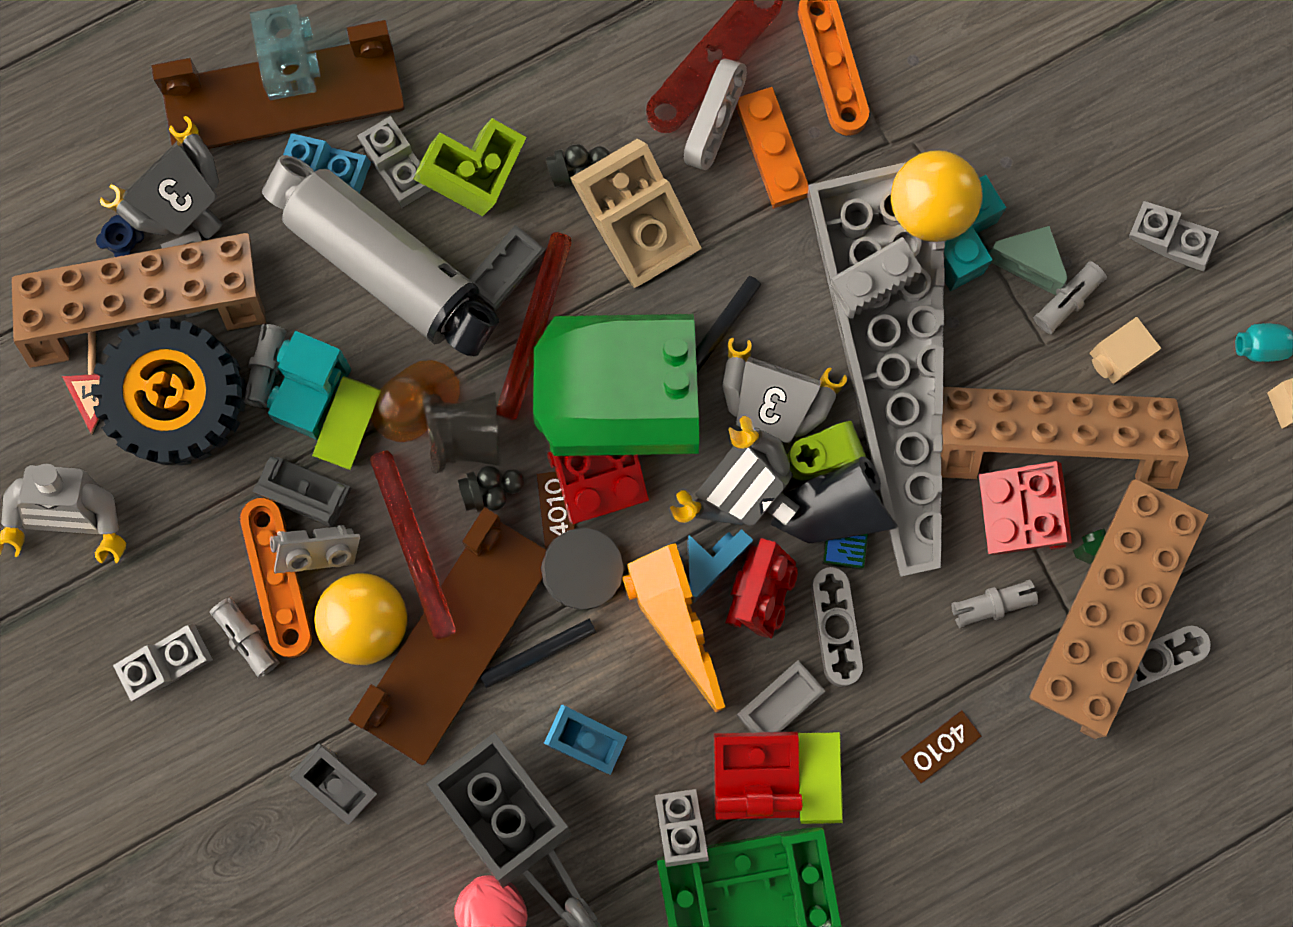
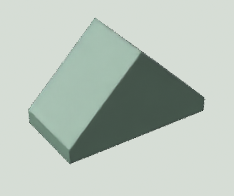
M1050 226L996 241L989 252L993 259L991 263L1055 296L1056 289H1061L1068 278Z

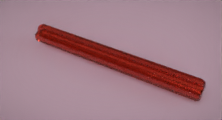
M553 232L551 234L496 408L497 415L508 420H515L518 417L534 366V347L544 333L572 244L571 237L560 232Z
M388 450L381 451L371 456L372 468L432 634L437 640L445 639L456 632L455 625L393 455Z

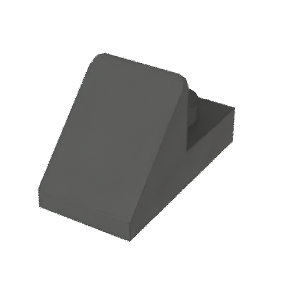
M320 743L290 774L294 781L347 825L377 795L373 788L348 768L332 750Z

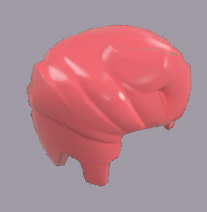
M493 875L475 878L460 893L454 907L458 927H526L527 924L526 905L513 883H509L502 888Z

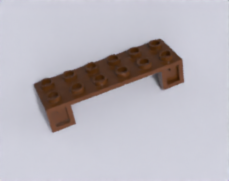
M386 20L347 27L350 44L199 73L191 58L151 65L153 79L163 94L168 127L170 128L172 125L178 133L185 132L188 128V123L183 117L187 116L196 125L198 135L208 149L403 111L405 106ZM170 132L171 144L173 145L178 140Z
M485 507L462 541L465 546L464 551L377 687L372 684L369 686L348 719L353 724L373 734L420 765H425L479 681L480 676L486 670L543 579L541 565L547 550L503 524L497 514Z

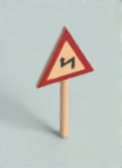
M96 331L88 332V375L62 376L91 434H93L99 421L93 409V406L99 405L98 398L91 395V384L99 385L100 376L93 373L96 366Z

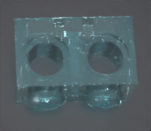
M297 4L250 12L262 82L269 99L275 100L316 92L314 77L320 76V69L316 53L309 54L307 41L313 40L309 17H301ZM282 29L292 30L290 35L285 38L275 37L277 32ZM289 65L299 66L298 70L291 75L282 74L283 69Z

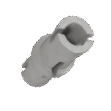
M1091 261L1087 262L1085 267L1067 285L1064 284L1061 289H1056L1057 295L1033 317L1036 324L1046 333L1052 334L1073 311L1078 312L1085 306L1084 300L1107 279L1105 272L1097 264ZM1079 287L1081 288L1062 308H1059Z
M262 324L257 349L255 350L254 357H251L248 363V367L251 370L243 400L245 404L250 406L267 408V401L275 375L280 374L277 356L287 331L276 325Z
M1026 580L1023 583L1000 590L992 587L986 589L983 595L960 602H953L951 604L954 616L958 615L955 621L959 628L991 617L994 620H998L1005 616L1004 613L1037 605V592L1030 593V589L1035 588L1031 580Z
M232 597L222 600L210 610L211 616L214 617L230 639L229 645L234 651L238 650L258 678L272 671L280 663L260 637V629L256 624L251 625L239 610Z

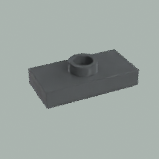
M514 225L468 280L479 288L478 298L496 312L546 254V249Z

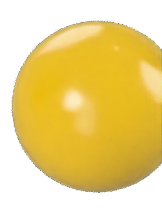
M940 150L924 152L908 160L898 171L891 189L892 210L899 224L912 236L929 242L951 240L964 233L976 220L982 205L981 182L974 168L962 157Z
M368 573L350 574L333 582L321 595L315 610V630L322 646L336 659L352 665L374 664L388 657L400 645L407 628V609L401 594L387 580Z

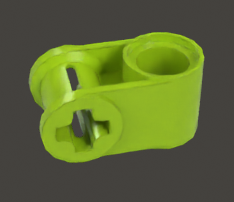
M852 421L836 424L820 433L796 441L787 454L790 470L793 474L792 478L799 481H807L834 472L860 457H866ZM801 452L804 457L811 456L813 458L809 467L806 462L799 463L797 461Z

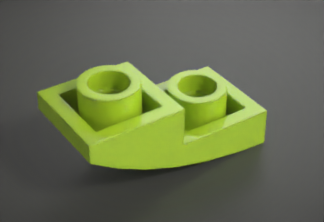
M343 376L312 456L351 470L381 390Z
M840 732L798 733L799 794H802L800 822L801 824L843 823Z

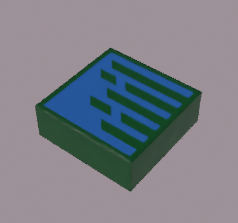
M868 534L825 541L822 564L863 570Z

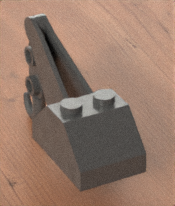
M495 732L426 783L502 888L523 874L569 927H602L597 921L598 918L585 900L580 897L553 850L568 839L572 833ZM544 856L569 896V899L564 903L566 911L528 870Z

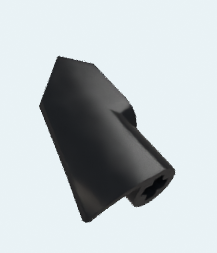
M860 457L829 475L824 474L786 493L787 497L800 506L785 526L773 516L771 520L772 526L809 544L892 530L898 527V524L893 520L875 492L881 486L880 478L875 467L866 457Z

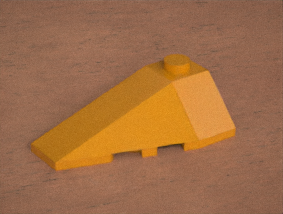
M676 543L667 545L628 563L627 570L629 575L623 576L622 579L629 600L637 599L641 611L715 713L724 710L725 704L708 651L705 652L703 647L705 640L701 623L696 613L692 612L690 606L692 604L691 597L693 596Z

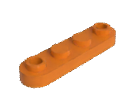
M800 0L798 17L830 125L836 132L842 135L851 136L858 134L867 123L869 107L837 0ZM819 8L823 11V14L815 16L810 10ZM850 113L854 116L855 120L847 122L842 119L841 115Z
M266 498L253 499L242 509L240 523L268 640L272 649L279 655L286 658H296L303 655L310 648L312 631L297 572L274 573L277 552L272 553L270 537L277 536L279 531L287 532L284 516L281 509L273 501ZM268 514L270 516L269 524L266 527H258L257 519L259 516ZM292 630L297 631L299 635L298 641L293 645H287L285 641L286 634Z

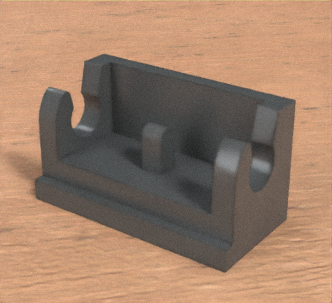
M271 456L253 492L259 498L269 499L279 507L328 527H335L352 488L277 456L276 458Z

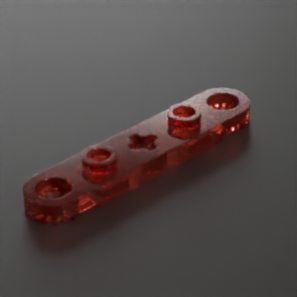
M736 0L648 101L646 118L649 125L661 133H670L680 128L704 100L715 70L720 63L717 59L712 63L707 61L709 54L707 50L716 52L720 49L722 50V60L726 58L737 62L779 15L783 0H774L771 8L768 7L767 9L757 7L754 4V0ZM661 104H670L676 109L677 113L673 119L662 121V119H658V116H655L654 111Z

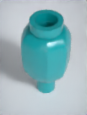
M1281 324L1251 325L1246 332H1239L1235 340L1236 352L1239 356H1246L1253 362H1274L1288 359L1293 355V331Z

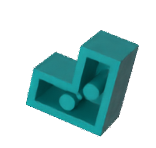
M987 175L979 178L982 186V205L976 220L964 233L956 238L945 241L944 282L950 292L984 274L993 260L977 233L996 224L1005 211L1006 206Z
M295 331L291 340H285L278 352L277 362L280 363L278 368L285 378L281 386H275L270 393L267 401L268 415L275 423L318 440L343 376L348 377L352 369L340 349Z

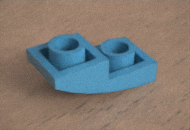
M291 133L283 155L302 160L314 172L319 169L330 170L359 194L371 164L366 155L331 148L326 141Z

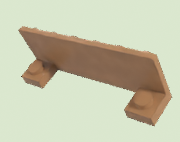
M248 233L12 277L14 343L29 368L69 361V347L63 337L136 324L146 320L152 321L159 318L174 317L218 308L227 331L266 324L265 309L256 289L252 246Z
M943 387L942 478L977 479L983 452L1139 459L1140 462L1135 474L1136 480L1153 488L1178 489L1189 455L1178 403L1174 398Z
M1135 479L1130 482L1029 697L1032 701L1082 725L1080 732L1094 739L1106 737L1208 514Z

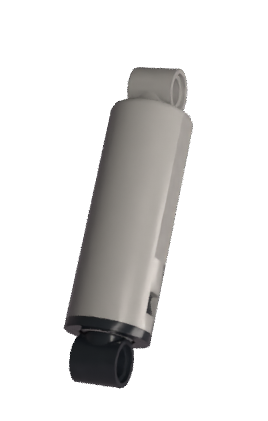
M288 155L279 157L262 189V194L270 203L283 209L282 221L288 229L434 345L446 339L454 349L462 354L473 357L479 355L497 327L499 318L489 307L476 301L479 295V288L330 170L319 169L314 172L308 164L300 159Z

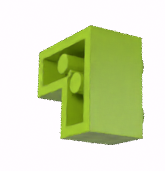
M493 118L479 132L472 149L439 132L429 145L413 179L483 217L495 205L527 137Z

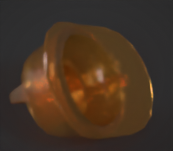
M434 360L418 361L408 366L380 388L381 392L371 420L376 430L386 439L396 442H407L418 438L445 418L456 407L460 396V387L454 371L444 363Z

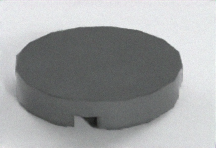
M589 528L568 530L553 539L545 552L541 565L543 583L550 595L565 606L579 610L599 607L611 599L621 585L624 571L621 553L613 540L602 532Z

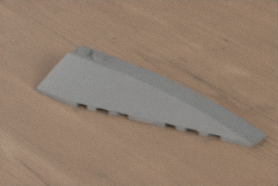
M906 162L808 185L807 194L871 463L875 467L881 482V486L878 489L880 499L893 520L898 524L896 529L888 531L900 577L941 568L942 518L941 452L943 436L945 241L929 242L912 236L899 224L893 213L891 205L893 181L898 171ZM903 237L922 267L917 282L911 281L910 286L904 285L903 290L897 289L896 294L890 293L889 298L883 297L882 302L876 301L875 306L869 305L867 311L862 309L860 315L855 314L853 319L848 318L830 288L831 278Z

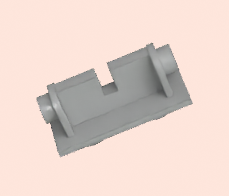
M344 525L314 529V538L309 539L306 530L279 531L277 536L270 537L272 553L277 552L274 573L354 565L360 535L354 534L352 528L346 529Z

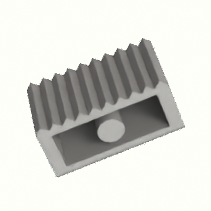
M902 237L832 277L830 288L847 317L853 319L855 314H861L862 309L867 311L869 305L875 306L876 301L882 302L883 297L889 298L890 293L896 294L897 289L903 290L904 285L910 286L911 281L917 282L922 267Z

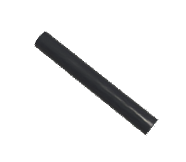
M752 276L747 277L697 346V373L760 288L761 283Z
M590 618L484 671L480 677L487 689L597 632Z

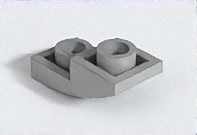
M391 116L357 135L366 153L401 208L432 190L413 179L420 162Z
M1143 201L1129 238L1164 257L1204 272L1218 239L1219 231L1182 220V213Z
M188 624L158 643L144 646L114 664L113 667L131 702L179 680L211 662L213 659L195 624Z
M696 789L655 795L666 867L708 861Z

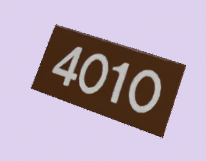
M556 472L537 474L545 549L548 548L553 539L568 530L575 529V524H572L568 519Z
M961 710L902 755L901 759L917 780L923 783L982 736Z

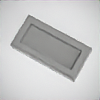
M797 660L736 716L751 733L780 732L822 695L825 690Z

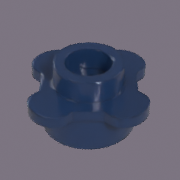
M115 215L103 226L101 233L96 238V243L100 249H108L113 252L115 257L130 255L136 243L143 241L144 232L136 230L121 216ZM119 235L124 236L122 241H117Z

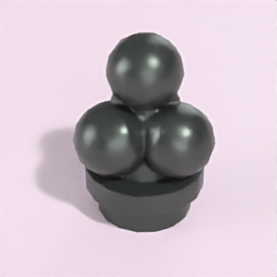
M572 144L566 149L565 155L562 149L554 151L555 155L546 157L554 187L564 185L565 189L573 187L570 177L610 155L609 150L602 146H596L588 153L584 146Z
M492 465L481 468L477 473V479L473 471L466 473L467 478L457 480L465 510L476 509L477 512H481L484 505L490 510L503 508L507 501L506 492L516 494L523 489L525 484V478L520 471L509 469L501 475L500 471Z

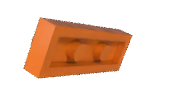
M773 87L739 97L736 109L773 209L808 198L809 184Z

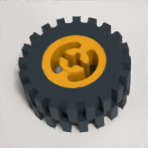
M159 318L160 323L153 324L149 320L137 323L139 330L132 332L126 328L118 334L122 341L117 346L110 343L106 346L103 353L109 357L104 365L96 363L93 373L99 375L100 380L99 385L91 384V395L98 398L99 405L93 406L96 417L102 419L105 423L101 428L108 437L114 438L118 442L116 445L124 451L154 463L187 465L192 464L191 460L193 459L204 460L212 456L210 453L215 447L222 449L229 442L225 437L231 430L237 431L241 423L236 420L239 411H245L246 404L242 399V391L246 390L245 379L239 375L238 370H241V367L237 360L229 353L230 350L222 342L193 323L184 320L178 323L171 318ZM170 363L180 364L190 371L195 386L190 390L185 380L175 374L171 376L162 371L152 375L149 380L147 377L158 366ZM171 386L176 389L175 396H168L166 398L160 395L162 387L168 388ZM146 394L151 404L163 410L165 408L176 412L183 409L188 403L189 409L176 419L168 421L156 420L145 410L142 397Z

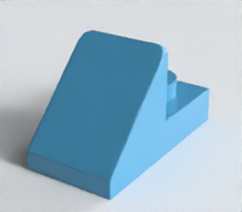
M742 529L735 536L730 532L725 534L712 548L716 553L714 557L690 535L688 536V583L693 596L691 597L693 603L752 545L753 539Z
M561 705L544 744L611 775L627 736L567 706Z

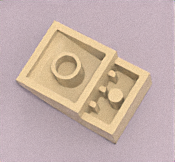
M636 139L570 177L601 236L634 288L702 249L670 182L664 179L645 142Z

